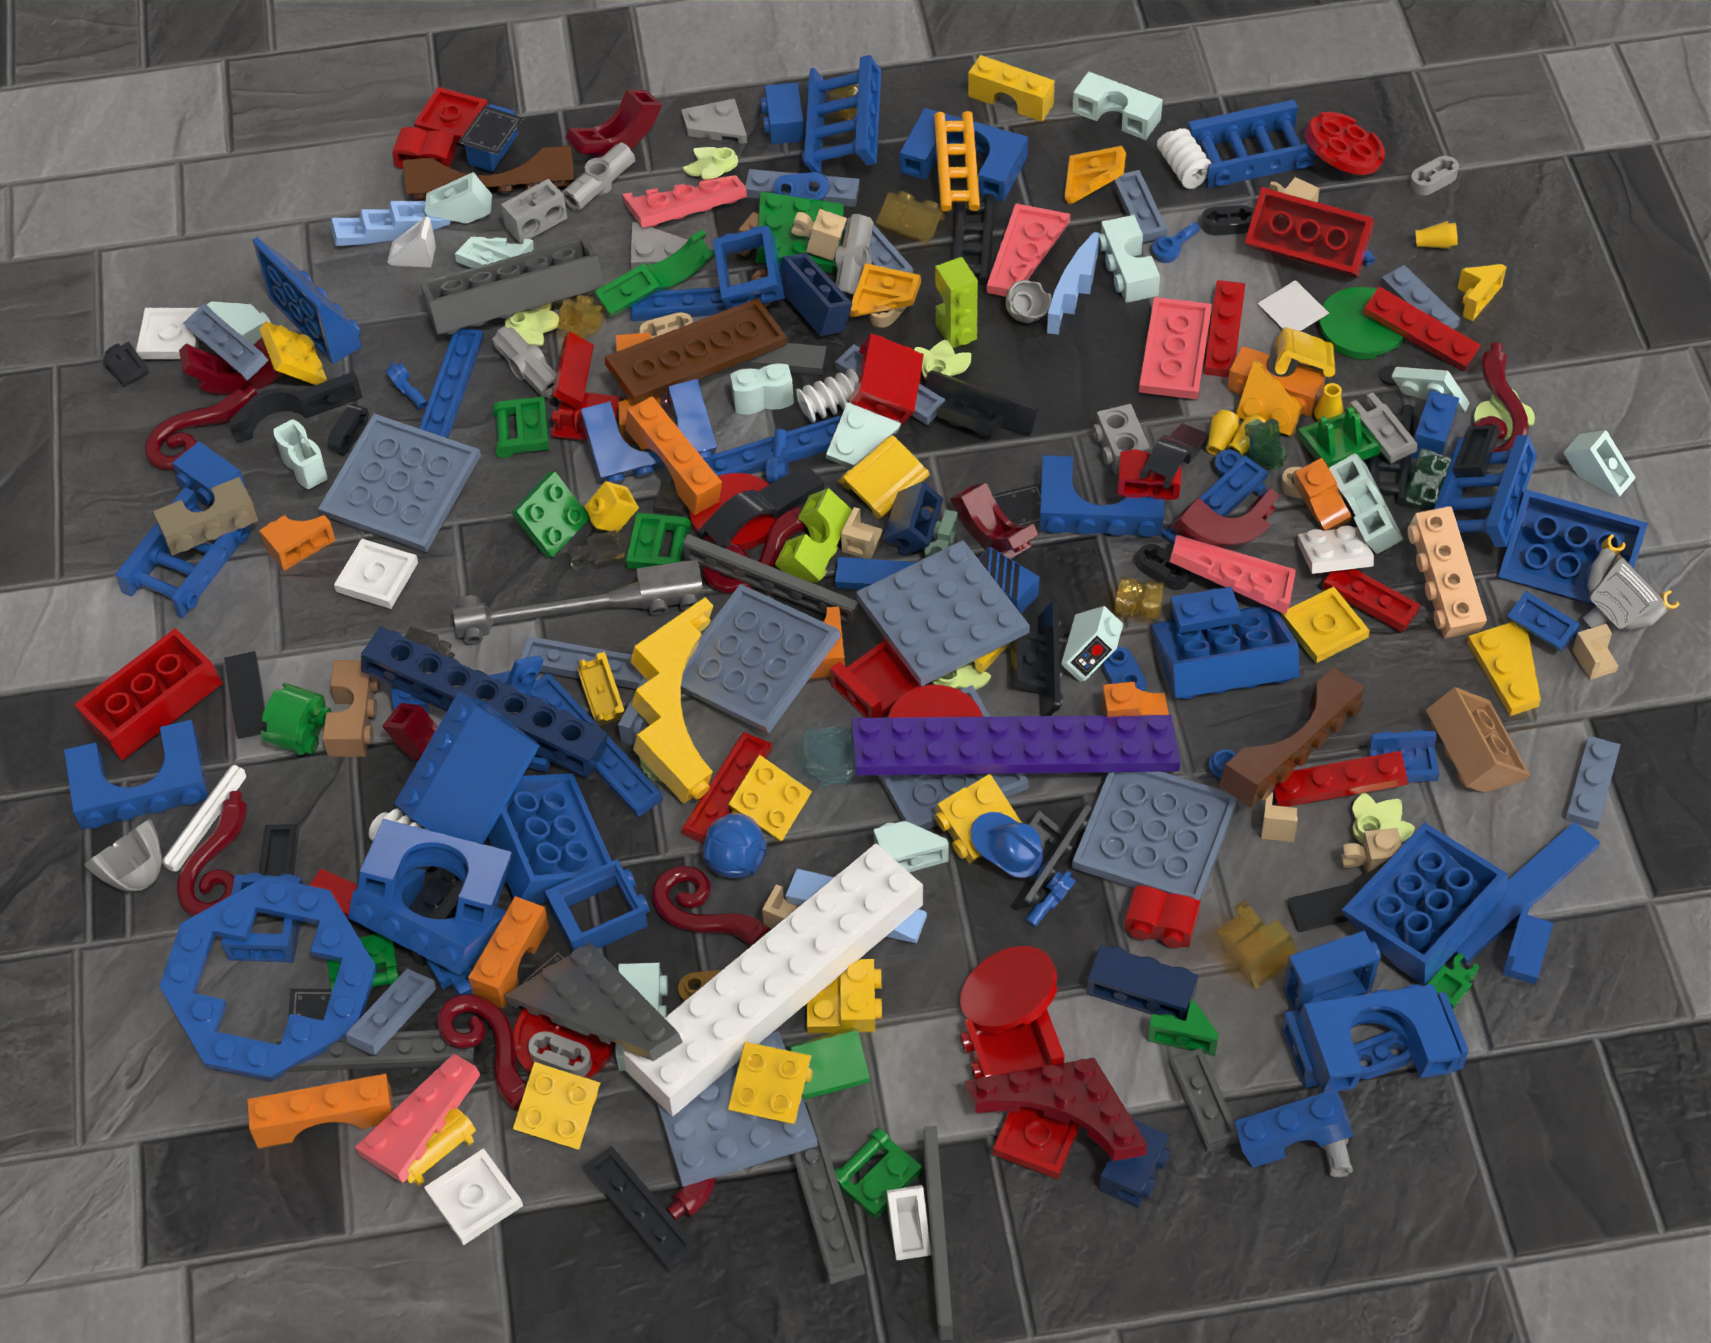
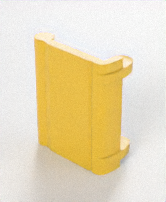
M1289 327L1282 329L1275 343V354L1278 355L1275 362L1277 374H1285L1291 360L1295 359L1301 364L1323 369L1326 377L1334 376V346L1331 342H1325L1320 338Z
M890 435L851 470L844 473L838 482L846 490L851 488L872 509L873 515L880 519L893 508L898 491L924 481L930 476V473L896 437Z
M458 1108L450 1109L444 1118L446 1124L440 1133L434 1132L425 1144L427 1151L420 1161L414 1160L407 1169L410 1175L406 1180L410 1184L414 1181L417 1186L422 1185L425 1182L422 1174L463 1142L468 1147L474 1143L471 1135L476 1129L470 1119Z

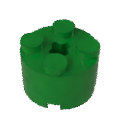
M283 683L284 688L282 690L276 688L266 704L262 721L267 723V731L261 730L262 740L266 744L300 755L306 753L312 755L318 748V736L322 726H325L326 712H331V708L326 707L325 698L322 694L289 683Z

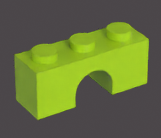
M959 257L935 266V286L944 303L936 306V327L952 348L966 345L977 339L978 280L963 257Z
M829 488L809 495L798 519L807 526L810 537L804 534L787 540L775 565L783 572L811 583L819 582L826 574V566L830 558L838 549L837 544L841 538V532L852 509Z

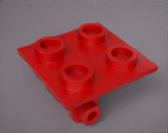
M585 392L583 403L578 409L561 400L559 409L552 412V422L555 423L551 437L588 441L580 416L581 409L611 402L616 419L622 396Z

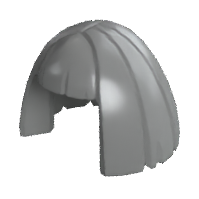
M150 819L146 820L113 843V846L107 847L88 860L84 865L92 874L115 888L131 892L148 888L149 885L156 881L162 866L160 842L153 823Z

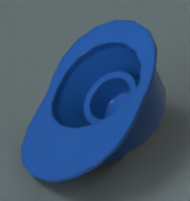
M1000 812L982 814L974 821L971 828V841L975 849L984 858L1011 876L1018 878L1031 876L1040 868L1043 860L1041 839L1033 827L1026 823H1019Z

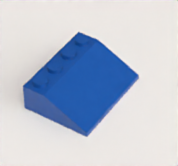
M258 237L253 239L268 298L303 334L312 339L314 346L332 364L361 348L359 339L361 331L359 326L353 319L348 320L345 317L341 307L336 302L332 303L328 299L322 287H316L306 271H300L291 261Z
M1525 489L1498 578L1595 605L1587 595L1589 592L1587 582L1592 564L1602 550V542L1610 535H1614L1611 539L1613 547L1617 548L1619 544L1624 542L1625 548L1615 555V558L1620 554L1634 569L1648 523Z
M1266 605L1239 609L1241 613V623L1185 633H1179L1175 620L1151 624L1152 635L1165 677L1175 698L1191 699L1205 693L1221 694L1229 689L1241 687L1255 688L1259 684L1270 682L1285 683L1289 679L1300 678L1298 643L1278 612Z
M458 692L394 804L411 819L430 831L483 844L540 745L486 702Z
M573 773L522 776L488 835L492 847L512 852L506 881L513 898L516 896L535 904L547 903L546 890L612 862Z
M1424 822L1342 909V914L1361 932L1365 931L1371 942L1374 941L1379 950L1398 969L1425 985L1506 897L1508 873Z

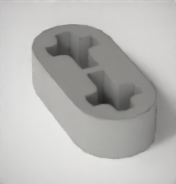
M1441 156L1413 171L1410 189L1418 195H1429L1456 180L1459 163L1453 157Z
M546 1031L535 1034L529 1041V1052L533 1062L581 1077L587 1075L591 1070L590 1052L581 1043ZM549 1044L551 1051L545 1050L543 1054H540L538 1047L545 1048ZM577 1056H581L582 1063L576 1062L574 1066L570 1065L569 1059L575 1060Z

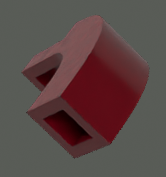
M626 90L617 111L608 121L593 128H569L565 138L574 146L577 152L585 155L590 154L593 158H601L616 144L621 142L632 149L651 129L662 104L647 90Z
M262 337L253 346L261 351L268 361L249 380L242 377L219 356L209 354L187 343L179 350L182 371L191 377L198 378L199 389L210 393L230 395L237 388L244 391L249 385L258 390L273 383L284 374L274 369Z
M987 483L974 484L950 498L962 523L985 551L992 547L1011 559L1030 548L1031 543L1029 540L1038 535L1033 524L1017 525L1004 515Z
M1269 488L1259 495L1243 516L1239 518H1227L1217 514L1198 497L1186 506L1170 525V528L1179 536L1227 550H1234L1248 544L1271 526L1265 520L1276 509L1273 503L1278 499L1279 495L1272 488Z
M400 703L382 725L393 741L416 762L421 758L438 728L421 705Z

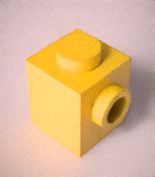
M608 481L602 484L584 506L594 527L599 530L618 533L639 509L628 487Z

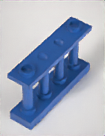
M871 55L860 57L857 73L826 80L822 78L815 68H811L809 81L806 84L808 106L805 150L802 152L804 165L812 172L821 173L822 161L851 154L859 156L866 166L876 164L881 69ZM858 84V92L855 96L825 102L826 91ZM857 107V115L854 119L824 126L825 114ZM856 130V138L852 143L823 149V137Z
M1295 100L1188 122V130L1191 136L1196 140V144L1203 147L1211 164H1208L1207 188L1314 166L1316 153L1308 143L1301 144L1294 130L1298 110ZM1282 130L1290 147L1275 150L1267 133ZM1256 136L1264 153L1248 156L1241 139ZM1229 141L1237 158L1222 161L1214 144Z
M1517 435L1513 447L1509 451L1493 452L1489 464H1507L1501 474H1485V477L1456 478L1453 468L1464 438H1459L1456 449L1451 454V463L1434 510L1452 506L1455 515L1456 510L1491 509L1486 519L1456 520L1459 532H1486L1495 547H1507L1537 458L1529 435ZM1499 486L1497 493L1493 496L1461 498L1464 487Z
M185 487L172 502L175 503L182 500L189 511L203 512L200 509L195 491ZM156 522L116 572L115 576L121 592L132 597L139 588L144 586L168 596L173 602L177 616L183 619L188 611L196 606L201 594L239 545L247 540L251 531L250 526L248 525L222 535L214 544L207 541L192 547L205 553L196 566L167 554L169 549ZM162 564L186 574L188 577L178 588L150 576L151 572L157 565Z

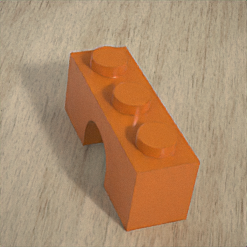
M1242 346L1230 369L1227 390L1242 395L1254 361H1259L1264 365L1263 368L1274 380L1277 379L1285 387L1286 392L1303 406L1301 414L1311 417L1324 390L1326 378L1324 373L1298 364L1291 375L1278 377L1268 371L1269 354Z
M516 896L514 897L468 977L474 995L486 998L498 1007L504 1008L507 1003L504 995L515 989L519 982L517 972L525 951L535 954L549 929L545 907Z

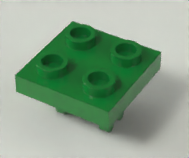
M1352 406L1346 408L1345 413L1328 419L1326 416L1320 417L1319 422L1298 429V439L1316 460L1323 458L1328 468L1354 453L1361 460L1381 454L1380 443L1361 424L1359 413L1354 414Z
M555 471L548 472L511 511L518 524L522 526L525 533L529 535L546 558H553L590 519L588 513Z

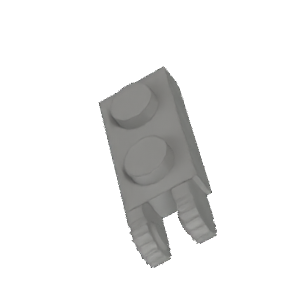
M1371 392L1365 395L1366 403L1369 409H1371L1369 412H1366L1356 400L1349 403V407L1352 406L1354 408V414L1359 413L1361 424L1380 443L1381 452L1390 463L1417 451L1416 441L1388 406L1383 404L1374 393Z

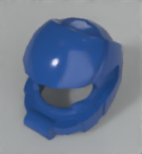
M729 813L717 818L709 827L703 847L704 863H707L708 867L716 874L728 878H744L749 875H755L763 865L767 852L766 840H764L761 834V828L752 817L744 813Z

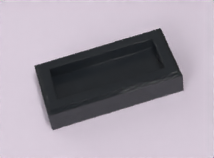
M1497 425L1468 426L1453 468L1456 478L1485 477L1500 434Z
M298 824L265 825L259 874L265 876L294 875L300 831Z

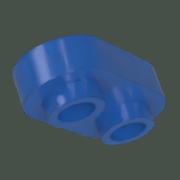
M819 172L783 175L777 178L773 184L774 194L786 195L782 192V186L789 184L791 192L788 196L814 200L825 198L830 189L827 177ZM812 181H816L819 184L817 192L810 190V183Z
M1117 646V649L1102 663V670L1109 684L1135 682L1136 688L1146 692V679L1132 653L1124 647Z
M1394 1030L1354 1045L1359 1061H1367L1370 1064L1368 1067L1362 1066L1363 1074L1361 1079H1372L1407 1065L1412 1059L1407 1044ZM1397 1049L1401 1054L1395 1055L1390 1050Z

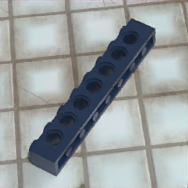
M380 626L361 653V672L446 712L458 692L486 702L540 745L536 752L537 755L586 778L589 777L606 750L608 732L602 730L598 725L586 723L574 717L566 710L554 708L538 697H531L518 691L510 684L501 683L490 678L480 670H473L462 665L455 658L445 657L432 651L425 644H417L405 638L397 631H390ZM571 738V739H575V740H574V741H569V740H566V739Z

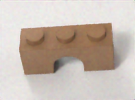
M334 660L330 687L335 703L350 704L351 706L342 712H326L323 742L328 757H366L368 744L373 743L374 731L373 726L370 724L371 718H375L377 715V701L374 699L375 691H380L381 681L361 672V660Z

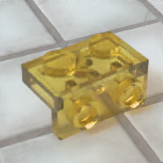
M899 191L898 194L888 192L876 224L880 227L930 243L938 221H943L945 215L939 209L940 205L929 200H924L923 203L915 201L914 196Z

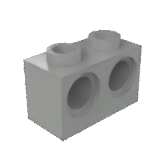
M549 179L501 204L505 228L520 244L524 242V239H531L567 219L564 195Z
M1131 404L1097 412L1096 425L1092 426L1094 439L1097 443L1101 442L1104 462L1106 465L1110 464L1114 475H1118L1120 452L1138 449L1150 453L1151 448Z

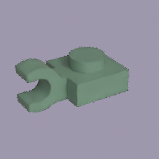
M945 510L942 521L937 520L933 533V538L937 540L931 542L925 548V558L953 545L958 531V512Z

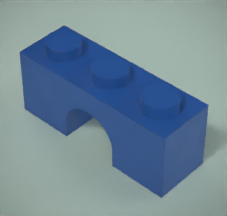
M1336 1089L1235 1121L1243 1154L1253 1168L1286 1158L1284 1149L1298 1141L1313 1140L1321 1147L1354 1136L1345 1105Z

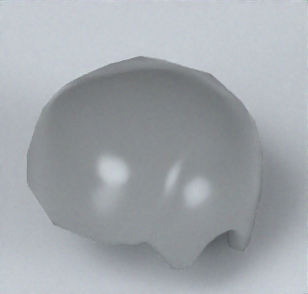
M1018 281L1006 292V309L1017 321L1026 324L1036 322L1049 311L1052 296L1043 290L1040 282Z

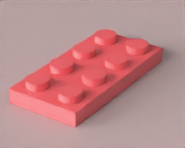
M1154 297L1139 393L1198 400L1212 304Z

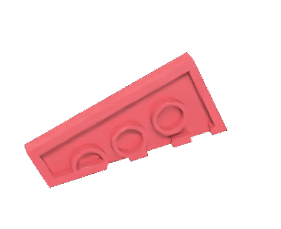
M736 175L703 180L699 182L697 187L679 184L674 185L673 191L658 193V188L646 190L647 195L633 197L632 192L622 194L624 205L642 228L655 227L665 221L682 219L686 215L699 211H709L712 207L732 204L739 199L747 197L746 187Z
M1015 203L987 283V293L1006 297V292L1015 282L1028 280L1070 223V214Z
M1176 536L1169 562L1226 588L1232 587L1233 591L1281 613H1287L1296 569L1183 536Z
M453 1054L355 1146L359 1156L399 1182L404 1183L410 1175L407 1169L414 1160L420 1161L427 1151L425 1146L434 1132L440 1133L446 1124L444 1118L450 1109H456L479 1078L480 1073L476 1066Z

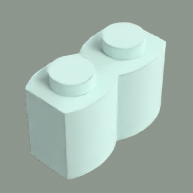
M771 364L760 370L742 369L730 375L732 398L737 414H753L765 408L772 410L783 409L794 404L792 377L789 365Z
M292 419L274 428V436L281 459L288 468L294 471L298 483L306 489H311L326 481L327 473L321 451L315 442L308 439L304 427Z

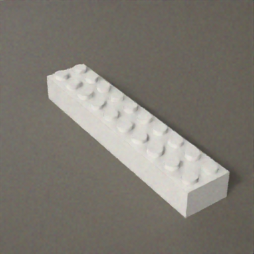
M875 843L665 1017L679 1032L683 1041L682 1044L655 1061L624 1051L626 1072L673 1117L741 1059L745 1042L754 1044L762 1042L847 970L848 966L860 959L923 905V884Z

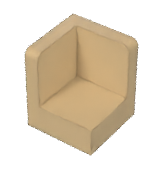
M853 508L841 532L842 552L864 559H871L883 535V530L861 523L859 508Z
M1607 624L1578 632L1572 651L1590 680L1616 672L1618 669V664L1608 649L1612 632Z
M1272 792L1265 800L1261 839L1294 842L1298 820L1297 808L1272 805Z
M776 884L762 909L763 922L772 930L800 905L788 903L784 899L783 887Z

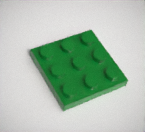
M760 191L757 226L763 227L768 225L776 239L779 264L781 265L783 256L807 253L824 272L838 274L835 258L832 261L806 252L810 238L797 236L791 231L797 212L806 213L815 222L820 209L843 217L844 204ZM843 234L839 246H843ZM764 246L756 248V262L767 264Z

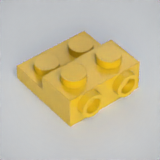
M988 774L967 788L964 787L938 803L934 808L936 812L934 817L937 824L943 831L947 830L954 840L952 846L961 859L966 858L969 864L982 857L971 841V828L974 821L980 815L988 812H1000L1022 823L991 774Z
M858 959L807 1003L808 1033H834L854 1028L858 1032H876L875 1019H882V998L875 999V989H882L881 968L875 969L874 959Z

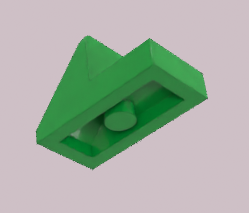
M1191 999L1186 1021L1179 1020L1177 1017L1169 1014H1152L1148 1042L1188 1051L1202 1048L1204 1054L1215 1056L1219 1034L1197 1003Z

